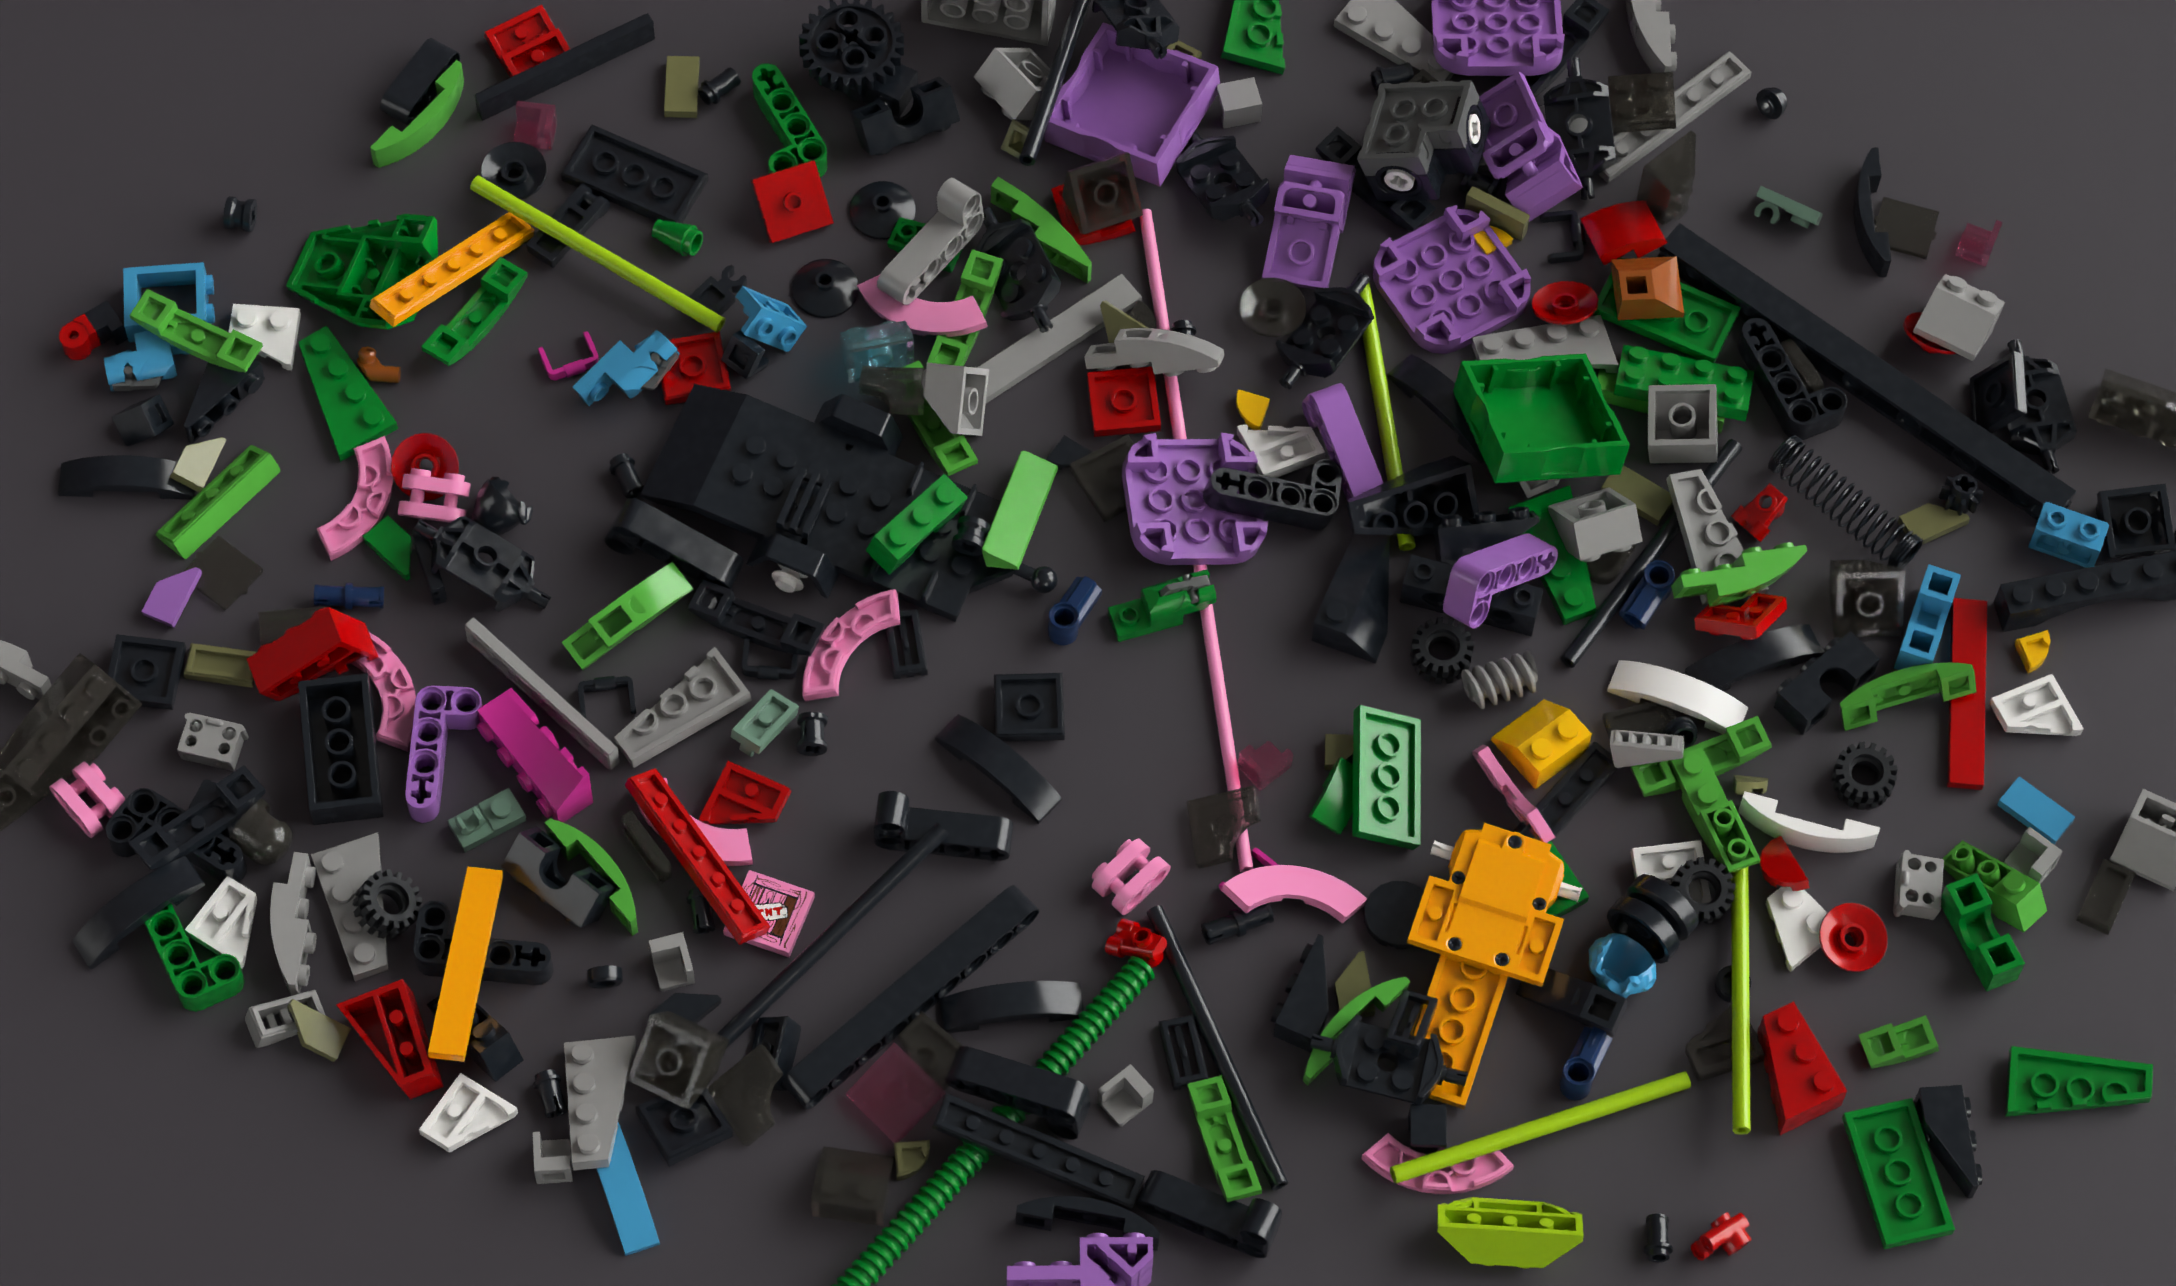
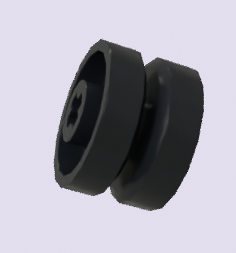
M1647 874L1639 875L1627 888L1626 896L1619 898L1608 910L1607 914L1609 925L1615 933L1624 934L1637 941L1651 954L1655 963L1660 964L1669 961L1678 950L1679 941L1686 940L1696 929L1699 922L1696 911L1678 890L1667 882Z

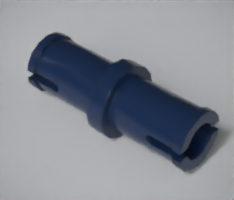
M346 583V586L315 584L314 606H345V610H352L353 607L384 608V586L357 587L353 586V583Z

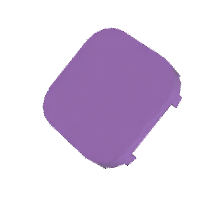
M1431 0L1433 53L1436 62L1449 72L1466 76H1511L1519 71L1525 76L1546 74L1554 70L1561 62L1565 34H1563L1560 0Z
M1457 205L1445 208L1443 216L1401 238L1392 241L1389 237L1380 244V249L1374 259L1373 281L1377 290L1412 339L1421 348L1432 353L1448 354L1472 343V337L1490 334L1515 321L1524 313L1529 303L1531 277L1527 268L1521 270L1489 226L1490 218L1482 210L1478 214L1468 209H1457ZM1484 230L1497 248L1488 255L1478 246L1473 236Z
M1156 433L1144 435L1140 441L1131 447L1122 464V481L1130 535L1135 548L1143 557L1154 563L1164 565L1238 564L1246 562L1255 556L1267 534L1268 521L1216 510L1208 506L1203 499L1204 488L1216 469L1231 468L1256 474L1255 467L1258 460L1255 452H1249L1244 445L1233 440V434L1221 433L1218 439H1157ZM1249 493L1252 497L1260 499L1256 494Z

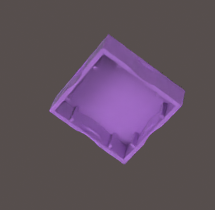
M1103 22L1081 56L1075 73L1060 89L1044 135L1045 142L1160 187L1218 94L1217 85L1220 84L1218 66L1177 50L1167 49V54L1164 58L1160 59L1159 57V59H1156L1151 50L1117 46L1115 44L1117 31L1112 25Z

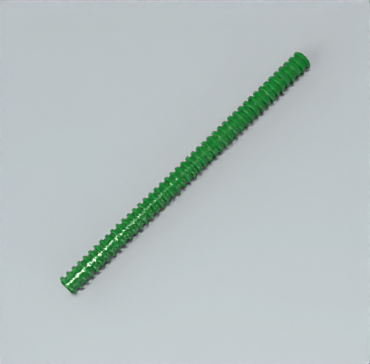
M1135 956L1130 957L1128 960L1129 965L1124 964L1121 967L1122 972H1117L1114 975L1115 980L1108 981V988H1102L1100 996L1096 995L1093 998V1003L1087 1004L1086 1011L1079 1013V1019H1074L1071 1022L1072 1027H1066L1064 1030L1065 1035L1061 1034L1057 1037L1058 1043L1053 1042L1050 1045V1051H1044L1043 1059L1038 1058L1036 1060V1067L1056 1074L1067 1075L1069 1073L1068 1067H1074L1076 1059H1082L1084 1056L1083 1051L1087 1052L1091 1049L1090 1043L1095 1044L1098 1041L1097 1036H1102L1105 1033L1104 1028L1112 1026L1111 1020H1117L1119 1012L1122 1013L1126 1010V1004H1132L1133 997L1140 995V989H1145L1148 986L1147 981L1150 982L1155 978L1153 969L1143 959ZM1002 1104L992 1108V1112L1017 1123H1023L1026 1120L1025 1115L1031 1114ZM963 1141V1146H958L955 1149L956 1154L949 1155V1162L941 1164L942 1170H936L933 1173L934 1178H928L926 1181L927 1186L919 1188L920 1194H914L911 1197L912 1202H907L904 1205L905 1210L897 1212V1219L893 1218L889 1221L890 1227H884L882 1235L875 1236V1243L867 1245L868 1251H862L859 1254L860 1259H855L852 1262L853 1267L846 1268L844 1270L845 1276H839L837 1278V1285L832 1284L831 1286L876 1285L879 1282L878 1276L882 1277L886 1274L885 1269L891 1268L894 1265L893 1260L901 1258L900 1252L908 1250L907 1244H913L916 1241L915 1236H920L923 1233L922 1228H927L931 1225L930 1219L934 1220L938 1217L937 1211H943L945 1203H951L953 1200L952 1195L960 1193L959 1187L967 1185V1178L972 1179L975 1176L974 1171L981 1170V1163H987L989 1161V1154H994Z

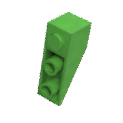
M1962 840L1942 858L1944 859V869L1957 881L1977 873L1993 902L1991 912L1998 919L2023 933L2047 912L2039 882Z

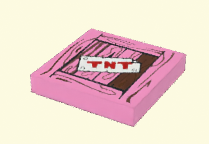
M749 870L742 888L768 922L770 928L767 934L745 943L790 958L815 898V893ZM725 926L723 930L724 936L734 939Z

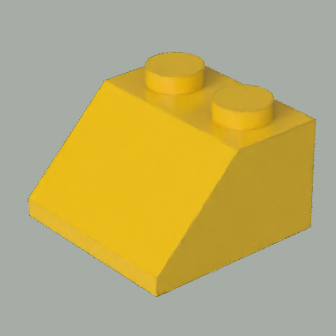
M1543 699L1492 736L1491 741L1532 787L1537 789L1583 755L1589 748L1592 733L1570 709Z

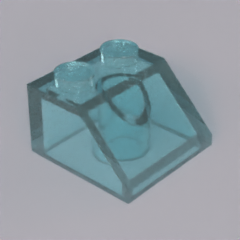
M886 321L878 326L867 328L853 327L846 332H840V347L848 383L889 376L890 372L914 362L913 334L906 321Z

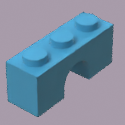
M1928 564L1894 669L1900 670L1933 663L1961 577L1960 574Z

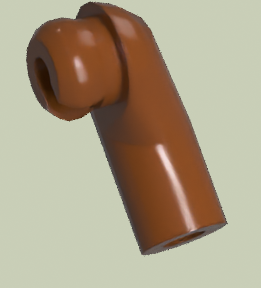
M365 346L358 351L357 366L367 379L376 382L400 383L401 367L382 365L376 357V350L372 347Z

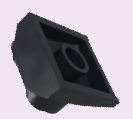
M2166 483L2099 491L2097 493L2096 515L2099 520L2109 524L2105 537L2109 559L2149 556L2176 550Z

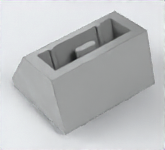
M2143 789L2109 862L2174 891L2176 887V803Z

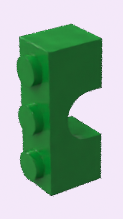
M943 474L873 537L866 552L890 575L914 553L915 549L933 531L937 533L955 517L968 497Z
M1976 873L1946 885L1941 897V907L1987 992L2018 980L2025 962L2010 934L2000 936L1991 917L1993 902Z

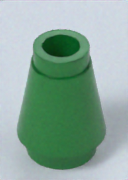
M658 219L652 228L653 238L658 239V241L682 256H694L701 248L703 232L698 230L696 225Z

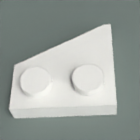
M1248 425L1237 426V435L1242 444L1249 452H1255L1258 460L1255 468L1259 475L1277 478L1315 464L1318 460L1325 459V451L1311 427L1295 426L1293 428H1285L1283 426H1268V430H1248Z
M2053 674L1992 697L1989 703L2005 732L2078 736L2081 735L2084 729Z
M1701 840L1632 848L1631 850L1635 879L1639 875L1647 874L1655 876L1668 884H1671L1673 876L1686 861L1691 859L1696 861L1698 857H1704ZM1695 879L1689 884V894L1694 901L1703 904L1711 901L1707 880Z
M460 1073L419 1128L420 1135L450 1153L516 1117L518 1109Z

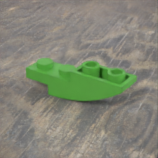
M1791 542L1776 545L1773 549L1763 551L1761 547H1752L1743 550L1742 554L1733 564L1719 565L1713 568V571L1701 572L1699 568L1685 570L1680 573V576L1671 585L1674 599L1706 594L1709 607L1744 599L1765 589L1785 575L1807 552L1806 545L1794 546Z
M671 562L591 617L588 623L562 641V644L581 669L585 670L636 630L642 629L694 589L676 565Z
M1702 746L1684 752L1682 759L1669 760V765L1683 792L1681 799L1693 823L1718 863L1726 866L1724 869L1726 873H1732L1760 863L1761 859L1733 801L1727 800Z

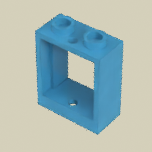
M204 262L123 268L124 327L129 342H135L134 333L148 331L129 316L142 297L141 288L196 284L197 313L191 315L210 324L215 323L213 303L209 304L208 295H214L213 275H207Z

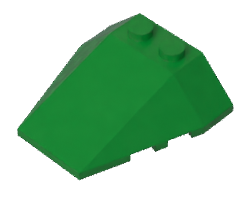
M402 214L397 215L396 220L380 223L378 219L370 220L367 226L357 228L344 225L313 231L306 241L286 287L288 290L359 327L388 330L412 322L418 312L393 327L370 308V302L372 298L438 257L437 219L434 216Z

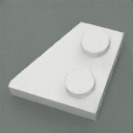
M233 304L229 333L234 329L261 342L263 347L258 355L264 358L268 356L281 363L282 368L292 371L301 318L300 309Z
M227 876L186 927V935L217 955L230 954L236 957L242 969L245 965L257 904L256 893Z
M1781 886L1767 898L1765 904L1770 919L1774 921V931L1778 943L1782 945L1786 957V967L1791 972L1821 947L1819 929L1827 912L1805 890L1792 891L1791 887Z

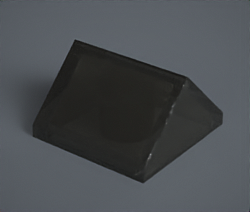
M1128 152L1067 171L1062 197L1081 234L1084 235L1143 215L1131 158Z

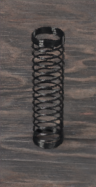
M1796 435L1787 438L1770 458L1768 469L1773 471V473L1781 472V479H1789V486L1791 487L1797 485V493L1805 492V499H1814L1813 505L1815 507L1822 505V513L1830 512V520L1838 519V526H1847L1846 532L1848 534L1855 532V540L1860 541L1863 539V547L1865 548L1872 546L1871 554L1880 553V561L1888 560V567L1891 570H1894V572L1902 570L1921 548L1923 538H1920L1918 534H1913V530L1908 531L1898 542L1892 553L1882 558L1885 549L1899 536L1905 524H1900L1889 536L1884 546L1874 551L1876 543L1896 522V517H1892L1880 530L1875 540L1866 545L1868 536L1882 523L1888 514V510H1884L1875 519L1866 534L1857 538L1860 528L1873 517L1879 509L1880 503L1875 504L1866 513L1858 527L1849 531L1851 523L1865 510L1872 498L1867 497L1864 499L1850 520L1841 524L1842 517L1857 503L1863 494V490L1855 493L1841 514L1832 517L1835 508L1849 496L1855 487V483L1848 485L1838 497L1833 507L1825 511L1826 503L1841 489L1846 482L1847 476L1840 478L1829 491L1825 500L1816 504L1817 497L1833 482L1838 475V470L1832 471L1821 484L1816 494L1808 497L1809 490L1825 475L1830 467V463H1826L1819 469L1808 487L1804 490H1799L1801 483L1820 464L1822 456L1815 458L1807 467L1800 480L1792 484L1793 476L1809 461L1814 453V449L1807 451L1796 464L1792 473L1783 477L1785 469L1797 459L1806 445Z

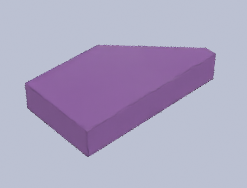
M195 567L156 582L141 611L142 614L175 628L202 575V571Z

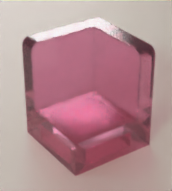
M517 101V124L513 141L526 143L538 149L552 150L558 123L555 105Z
M1996 220L1992 232L1967 223L1955 256L1986 267L2003 222Z
M1270 741L1264 743L1257 750L1249 744L1239 752L1238 768L1261 791L1292 767L1293 753L1289 748L1281 753Z

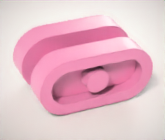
M411 468L410 474H403L401 487L411 490L410 501H399L398 515L451 523L459 517L466 516L467 510L457 508L458 497H469L471 483L464 482V475L445 473L444 478L431 477V471ZM425 492L445 495L444 505L423 503Z
M83 761L72 769V773L76 778L74 782L69 785L64 779L60 778L50 785L49 788L62 808L84 833L92 838L103 830L99 819L105 815L111 818L126 799L116 787L110 789L103 782L106 778L95 763L89 766ZM85 791L96 805L89 808L78 795Z
M1140 838L1134 841L1126 840L1117 850V856L1108 864L1104 862L1099 865L1092 874V879L1094 880L1092 888L1102 897H1106L1113 892L1116 896L1112 901V906L1122 915L1128 914L1165 879L1171 868L1160 856L1155 857L1151 861L1147 860L1150 847ZM1138 869L1139 872L1127 884H1124L1123 882Z

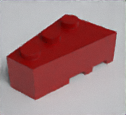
M403 979L336 1004L410 1100L444 1087L435 1059L428 1057L430 1042L414 993Z
M1794 1001L1764 1015L1757 1033L1765 1070L1768 1073L1771 1086L1772 1103L1776 1109L1779 1135H1782L1840 1107L1848 1090Z

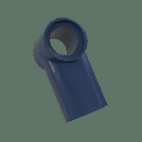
M1655 560L1646 566L1643 577L1619 612V616L1625 620L1626 624L1635 629L1641 628L1644 630L1663 600H1666L1671 594V585L1675 578L1673 567L1663 560ZM1659 577L1666 583L1655 584L1650 579Z
M1077 576L1060 602L1050 609L1048 636L1055 644L1068 645L1076 640L1078 629L1102 595V589L1094 580L1086 576ZM1059 622H1067V623H1069V625H1067V626H1062V625H1059V624H1057V623H1059Z
M1594 1026L1584 1027L1570 1058L1563 1067L1559 1087L1566 1098L1574 1101L1582 1100L1590 1093L1592 1083L1612 1043V1038L1604 1030ZM1578 1075L1582 1077L1584 1081H1574L1570 1078V1076Z

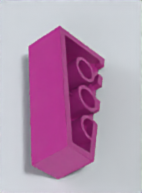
M512 688L477 710L480 722L477 725V729L486 742L492 740L499 748L496 752L507 768L512 765L517 771L518 775L516 777L518 782L527 793L532 791L538 798L536 803L546 818L552 816L554 820L564 823L593 803L589 773L583 766L577 768L573 762V755L566 747L558 750L559 746L554 734L547 726H543L540 729L537 727L539 720L536 714Z

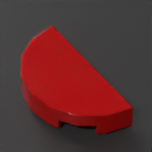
M1781 835L1769 841L1763 848L1760 856L1763 878L1774 887H1777V885L1791 887L1792 891L1809 889L1808 878Z

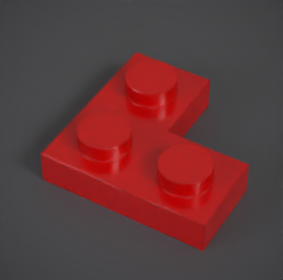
M1755 593L1741 607L1727 605L1709 607L1708 604L1694 618L1695 630L1709 632L1711 635L1716 636L1726 634L1740 636L1744 640L1757 639L1787 610L1786 597Z

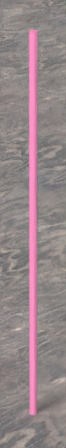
M1142 209L1139 211V219L1156 329L1170 330L1152 211L1150 209ZM1164 375L1173 439H1187L1177 376L1168 377ZM1193 565L1194 572L1207 569V565ZM1211 604L1207 608L1200 610L1239 870L1240 872H1246L1253 869L1213 604Z

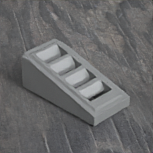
M1612 730L1610 749L1614 767L1622 768L1682 759L1684 754V737Z
M316 990L249 1007L245 1016V1022L255 1047L261 1048L297 1035L298 1029L295 1022H292L287 1007L292 999L302 1004L306 1003L308 1007L325 1015ZM279 1014L283 1025H277L274 1015ZM263 1019L265 1020L268 1029H265L264 1024L262 1022Z

